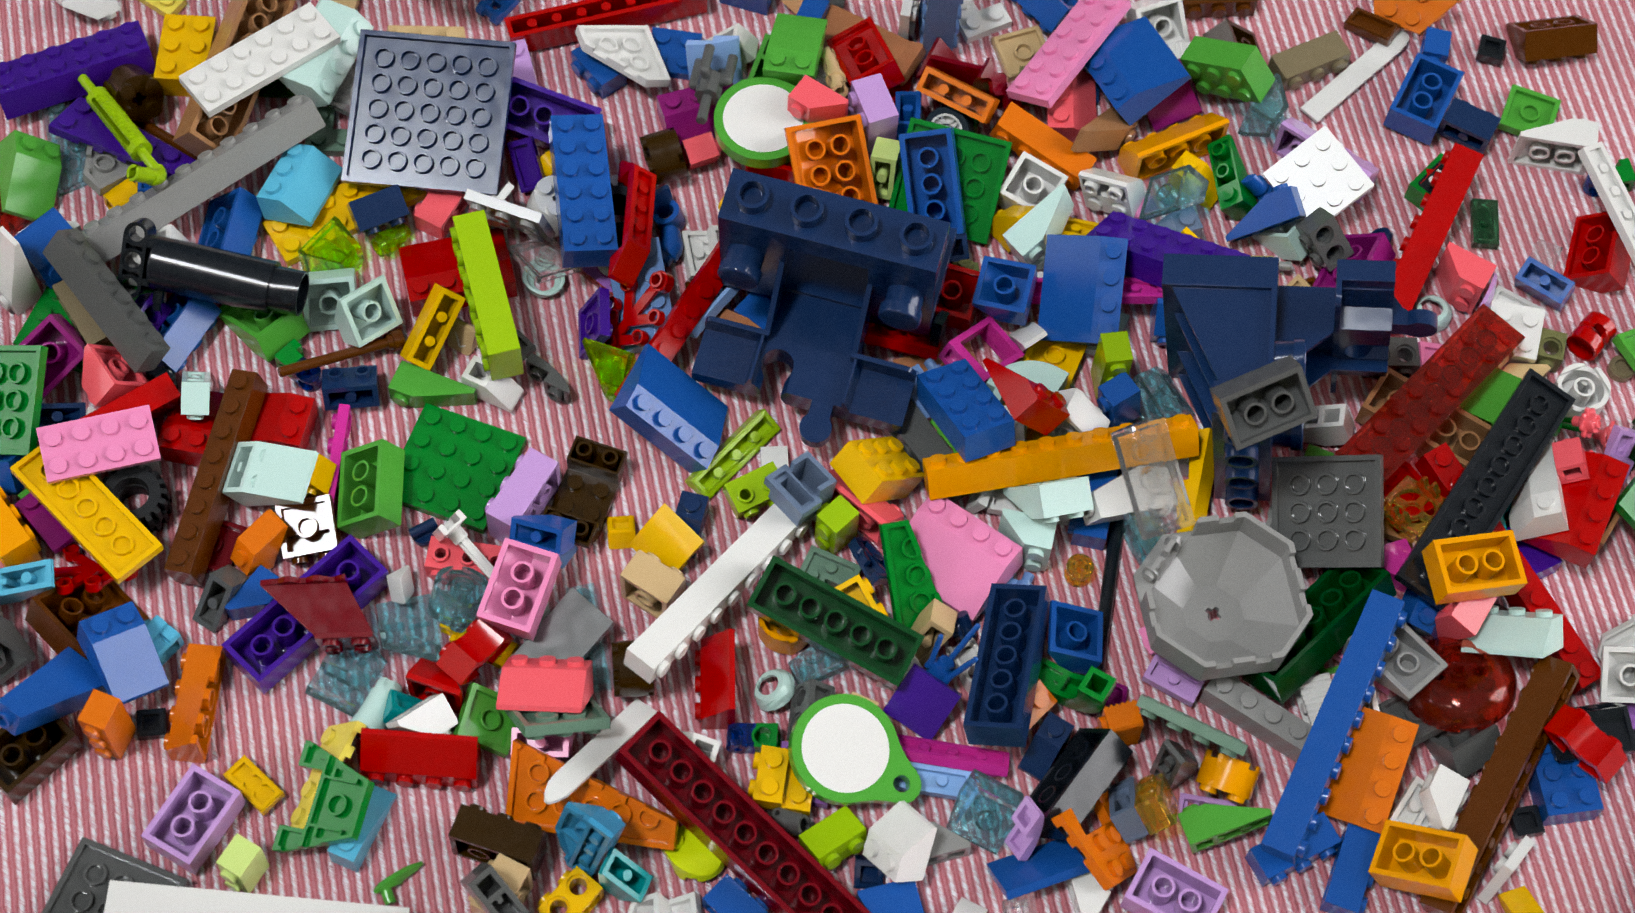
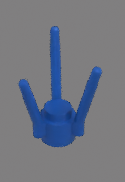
M976 623L949 656L941 655L937 657L944 637L943 634H939L931 655L924 664L927 668L926 671L948 685L953 678L978 661V657H973L954 670L955 663L953 660L972 639L981 625Z

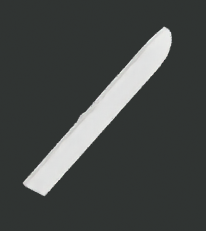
M1400 31L1388 47L1376 43L1307 101L1300 110L1315 123H1318L1406 47L1409 41V34L1405 31Z
M636 698L610 722V729H603L551 777L544 792V802L551 805L572 794L627 743L657 711Z

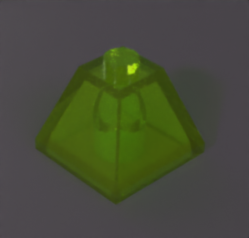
M336 216L298 250L302 269L307 272L355 268L356 272L364 261L362 247Z
M584 337L582 343L595 378L606 399L614 402L616 398L614 395L615 391L636 362L634 353Z

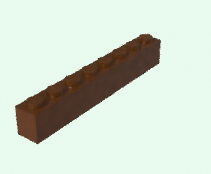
M232 369L164 567V570L176 582L202 586L231 500L230 497L222 493L237 444L238 442H249L251 440L268 389L267 384L258 372Z

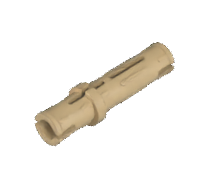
M824 47L821 62L826 74L825 82L831 90L846 97L848 94V88L845 84L846 76L840 70L834 49L830 50V47Z

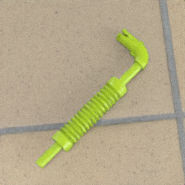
M81 74L78 77V82L88 93L86 101L129 156L136 162L143 161L147 166L142 167L131 164L126 172L127 179L132 182L149 184L150 186L164 183L167 178V171L162 164H158L152 157L153 147L105 87H96L86 74Z

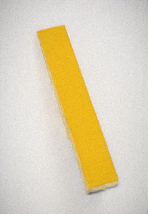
M1210 427L1198 429L1199 456L1189 457V479L1178 481L1177 533L1192 531L1198 518L1207 516L1214 480L1213 434Z

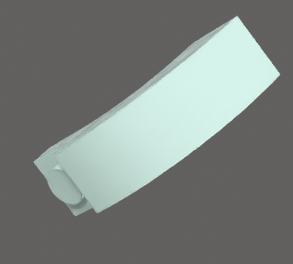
M1019 361L1005 366L1037 384L1042 383L1052 392L1064 390L1069 373L1065 370L1042 361ZM990 377L986 385L1003 405L1004 400Z

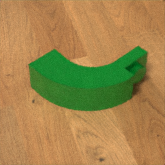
M1042 657L1038 679L1057 699V703L1084 713H1098L1102 710L1116 686V678L1093 666L1090 667L1085 676L1079 675Z

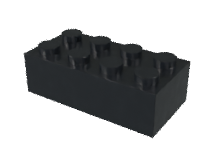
M1079 728L1031 793V799L1044 814V824L1040 838L1066 840L1069 836L1062 826L1057 828L1051 818L1072 808L1081 824L1085 817L1093 812L1096 806L1095 803L1101 795L1109 790L1112 784L1111 781L1117 773L1126 767L1127 760L1133 751L1112 729Z

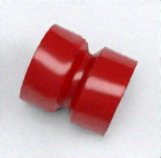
M1595 311L1589 312L1580 322L1579 327H1576L1568 336L1566 344L1569 350L1578 358L1584 361H1593L1603 350L1604 346L1615 336L1616 327L1606 315Z

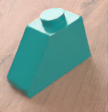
M613 847L610 848L598 872L599 885L618 900L641 903L653 878L652 875Z

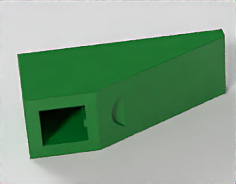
M1228 134L1207 144L1220 210L1238 221L1249 213L1257 204L1256 196L1241 183L1248 176V173L1232 136Z

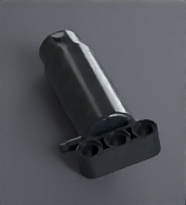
M139 218L125 227L117 280L132 298L145 292L147 288L154 289L152 298L153 311L161 310L164 292L265 314L275 311L300 316L304 309L309 290V273L307 271L284 267L279 261L159 236L156 235L154 222L148 218ZM136 226L144 230V238L136 233ZM133 252L137 253L140 256V264L136 263L133 260ZM129 278L137 283V290L130 287Z

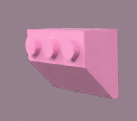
M505 537L476 617L506 633L534 641L562 565L559 554Z

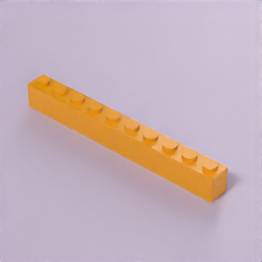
M1177 414L1171 418H1152L1146 422L1123 423L1120 426L1110 428L1098 427L1086 432H1069L1066 435L1055 437L1043 436L1031 441L1019 440L1015 441V446L966 463L958 452L946 455L934 454L931 457L922 458L925 488L929 499L935 500L1199 456L1198 426L1191 414Z

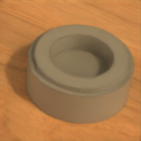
M1623 355L1613 357L1607 366L1609 377L1619 383L1629 381L1635 373Z

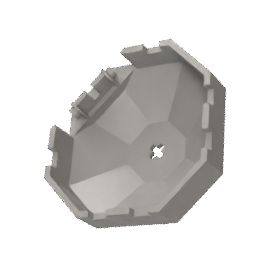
M1246 511L1236 512L1232 517L1219 518L1218 515L1199 517L1192 531L1163 534L1133 575L1150 649L1198 681L1276 671L1313 616L1311 604H1307L1304 593L1306 586L1302 571L1296 564L1294 542ZM1213 609L1217 610V616L1220 619L1217 620L1214 618L1212 621L1208 620L1207 618L1209 614L1205 611H1213Z

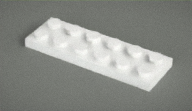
M309 2L181 74L179 81L210 118L341 43V37L315 6Z

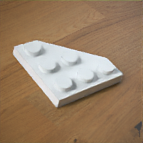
M577 25L575 34L582 51L643 87L669 86L670 76L648 25Z

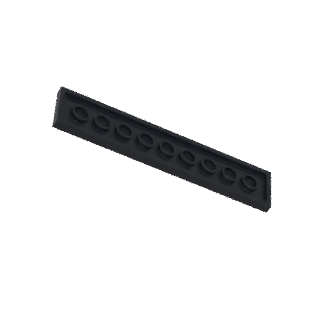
M1530 368L1517 385L1394 576V579L1441 611L1445 608L1446 604L1436 605L1422 551L1433 540L1493 532L1576 399Z

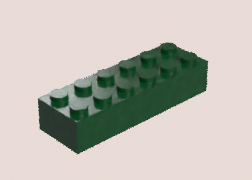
M775 555L771 558L746 604V610L894 690L898 688L925 637Z
M1381 567L1329 568L1304 592L1307 604H1311L1313 616L1276 671L1241 675L1242 679L1284 704L1352 636L1372 589L1393 597L1397 594L1390 572Z

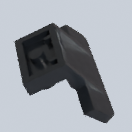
M1606 702L1573 707L1585 710L1590 715L1591 721L1608 736L1611 735L1617 738L1622 743V749L1625 754L1635 752V729L1632 727L1626 705ZM1552 741L1548 742L1553 757L1557 762L1569 763L1579 761L1568 750L1562 753Z

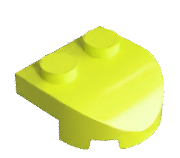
M684 825L678 828L676 849L674 851L661 849L673 866L675 874L683 880L692 878L697 879L698 882H704L714 878L724 869V864Z

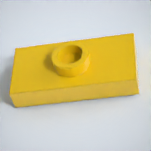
M245 755L223 774L224 778L234 788L241 791L243 797L263 816L285 796L284 792Z

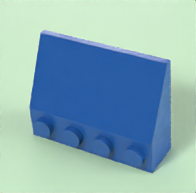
M1146 16L1116 26L1085 64V67L1111 104L1129 126L1192 78Z
M1047 234L1038 325L1048 335L1039 341L1097 346L1101 333L1119 332L1128 239L1106 236Z
M645 344L609 411L689 473L709 467L720 445L728 406L650 344Z

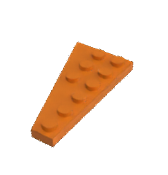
M518 739L513 740L506 814L513 817L514 821L522 824L532 822L542 828L541 830L545 832L556 833L555 826L568 802L603 806L608 811L616 812L622 818V821L626 823L617 843L672 851L676 849L679 820L592 776L565 799L551 805L544 802V792L548 781L566 763Z

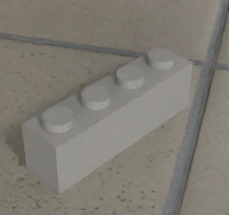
M1233 676L1211 679L1199 700L1205 706L1295 762L1298 760L1312 728V725Z

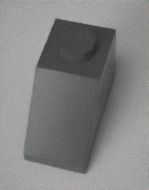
M230 564L211 572L192 619L214 634L217 633L229 618L225 610L226 604L249 579V576H246Z

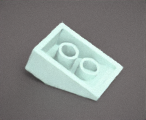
M1063 183L1003 234L1013 255L1021 263L1036 265L1037 270L1044 268L1047 234L1061 235L1074 207L1070 194Z
M1088 476L1062 478L1002 488L1003 494L1031 519H1042L1043 524L1060 521L1059 516L1066 514L1068 519L1084 517L1083 511L1094 509Z

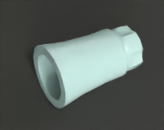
M386 677L379 678L375 687L371 688L365 701L349 722L358 720L367 725L366 728L387 730L386 724L383 723V714L389 691L394 689L403 692V687L396 681ZM357 733L355 737L361 740V734Z

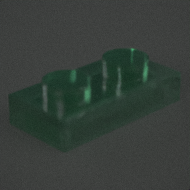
M1472 198L1470 202L1471 248L1497 250L1499 247L1498 200Z

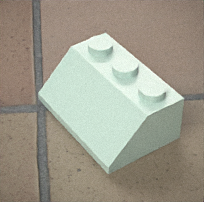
M1493 605L1476 636L1463 639L1461 652L1544 658L1563 648V614H1553L1551 609H1537L1535 612H1526L1524 607H1510L1508 610H1499V606Z

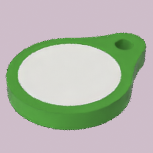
M755 77L740 81L727 89L718 100L714 111V133L721 149L736 162L753 168H774L791 162L784 128L809 124L803 119L795 118L787 110L788 95L796 86L776 78Z
M852 694L830 695L809 706L795 722L788 744L790 765L798 782L815 798L840 806L865 803L895 806L899 801H905L909 804L919 795L921 790L920 776L906 757L889 717L873 702ZM896 777H901L905 782V792H899L895 789L893 782Z

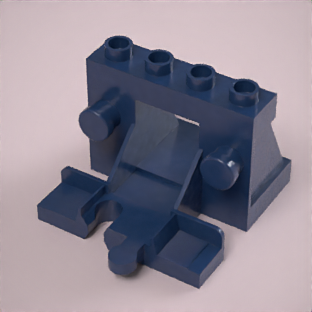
M733 168L718 214L721 262L717 274L722 279L723 285L772 298L765 329L708 316L691 372L692 378L697 382L756 396L760 394L764 376L762 371L765 366L771 362L781 361L792 368L790 376L784 382L781 400L786 405L809 410L799 425V435L805 445L818 448L827 444L832 435L831 419L833 417L902 434L915 388L917 372L905 365L862 355V349L870 322L929 337L955 246L957 229L950 228V222Z
M1164 253L1162 293L1169 378L1180 379L1203 428L1210 427L1212 429L1215 499H1225L1226 506L1239 510L1254 509L1258 506V501H1270L1273 447L1290 448V451H1302L1304 423L1237 451L1218 415L1210 388L1291 355L1301 364L1309 388L1331 372L1330 393H1336L1337 375L1386 377L1391 334H1404L1412 337H1429L1436 334L1438 316L1435 312L1426 309L1408 311L1395 298L1396 261L1337 259L1336 288L1279 286V257Z

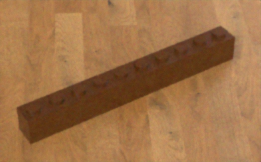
M1546 656L1540 658L1538 663L1533 665L1530 673L1531 677L1526 687L1521 689L1519 701L1514 711H1511L1507 717V726L1502 736L1500 735L1496 739L1494 752L1490 760L1485 762L1482 776L1478 784L1473 786L1466 808L1458 816V824L1454 833L1467 835L1478 849L1461 903L1420 895L1419 903L1427 913H1465L1550 740L1543 728L1564 704L1567 705L1577 685L1580 675L1573 663Z

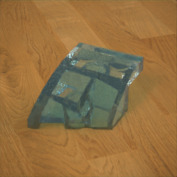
M432 594L410 597L405 604L392 601L376 604L383 649L434 662L439 660L441 657L439 656L441 643Z
M372 649L371 653L357 654L354 650H343V654L340 655L327 654L322 660L319 670L308 684L305 694L353 717L365 701L371 688L375 687L387 661L374 649Z

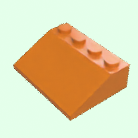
M860 114L784 128L795 184L878 204Z
M1363 706L1361 712L1365 713L1359 729H1353L1350 736L1354 738L1348 754H1342L1339 763L1343 764L1337 780H1331L1328 786L1331 789L1328 802L1325 806L1320 805L1317 813L1324 811L1326 816L1347 824L1351 823L1381 834L1385 821L1389 817L1419 725Z

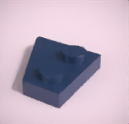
M854 537L848 544V547L872 586L888 585L884 556L867 537Z

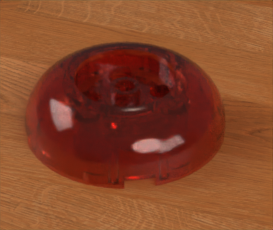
M1437 637L1426 642L1448 664V667L1409 701L1404 699L1410 711L1417 718L1441 730L1460 732V729L1477 727V730L1487 728L1507 715L1516 699L1517 679L1514 668L1506 655L1489 654L1476 648L1473 642L1467 638L1458 640L1450 637ZM1470 647L1479 653L1461 652V648ZM1443 675L1445 678L1439 681L1438 679Z

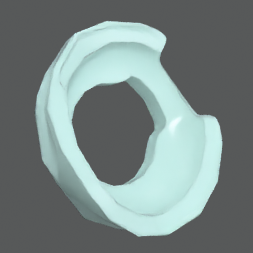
M540 259L525 267L522 281L527 291L539 298H548L556 295L563 288L565 273L563 270L559 271L551 266L547 260ZM545 272L553 274L556 277L555 284L550 290L541 291L535 287L534 281L539 275Z
M1427 295L1420 298L1414 304L1412 310L1422 309L1421 303L1426 300L1440 304L1443 312L1438 316L1437 332L1443 331L1450 324L1453 317L1452 308L1449 303L1435 295Z
M774 669L763 673L758 679L754 690V697L759 708L768 712L776 711L786 705L794 695V677L784 669ZM769 677H777L778 685L772 693L763 695L759 692L762 682Z

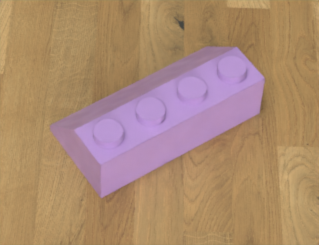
M1293 117L1288 118L1280 125L1272 152L1283 158L1317 131L1302 121H1298ZM1345 148L1369 179L1375 183L1380 169L1376 168L1371 162L1365 161L1353 154L1348 148ZM1366 194L1355 202L1359 204Z

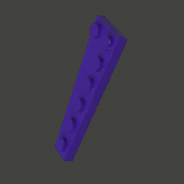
M81 96L48 125V132L76 144L83 142L93 146V150L103 154L105 151L117 156V160L127 163L128 161L142 167H147L143 161L136 162L129 156L89 106L86 99ZM139 129L153 147L152 157L158 164H162L167 171V178L175 174V170L179 166L196 161Z

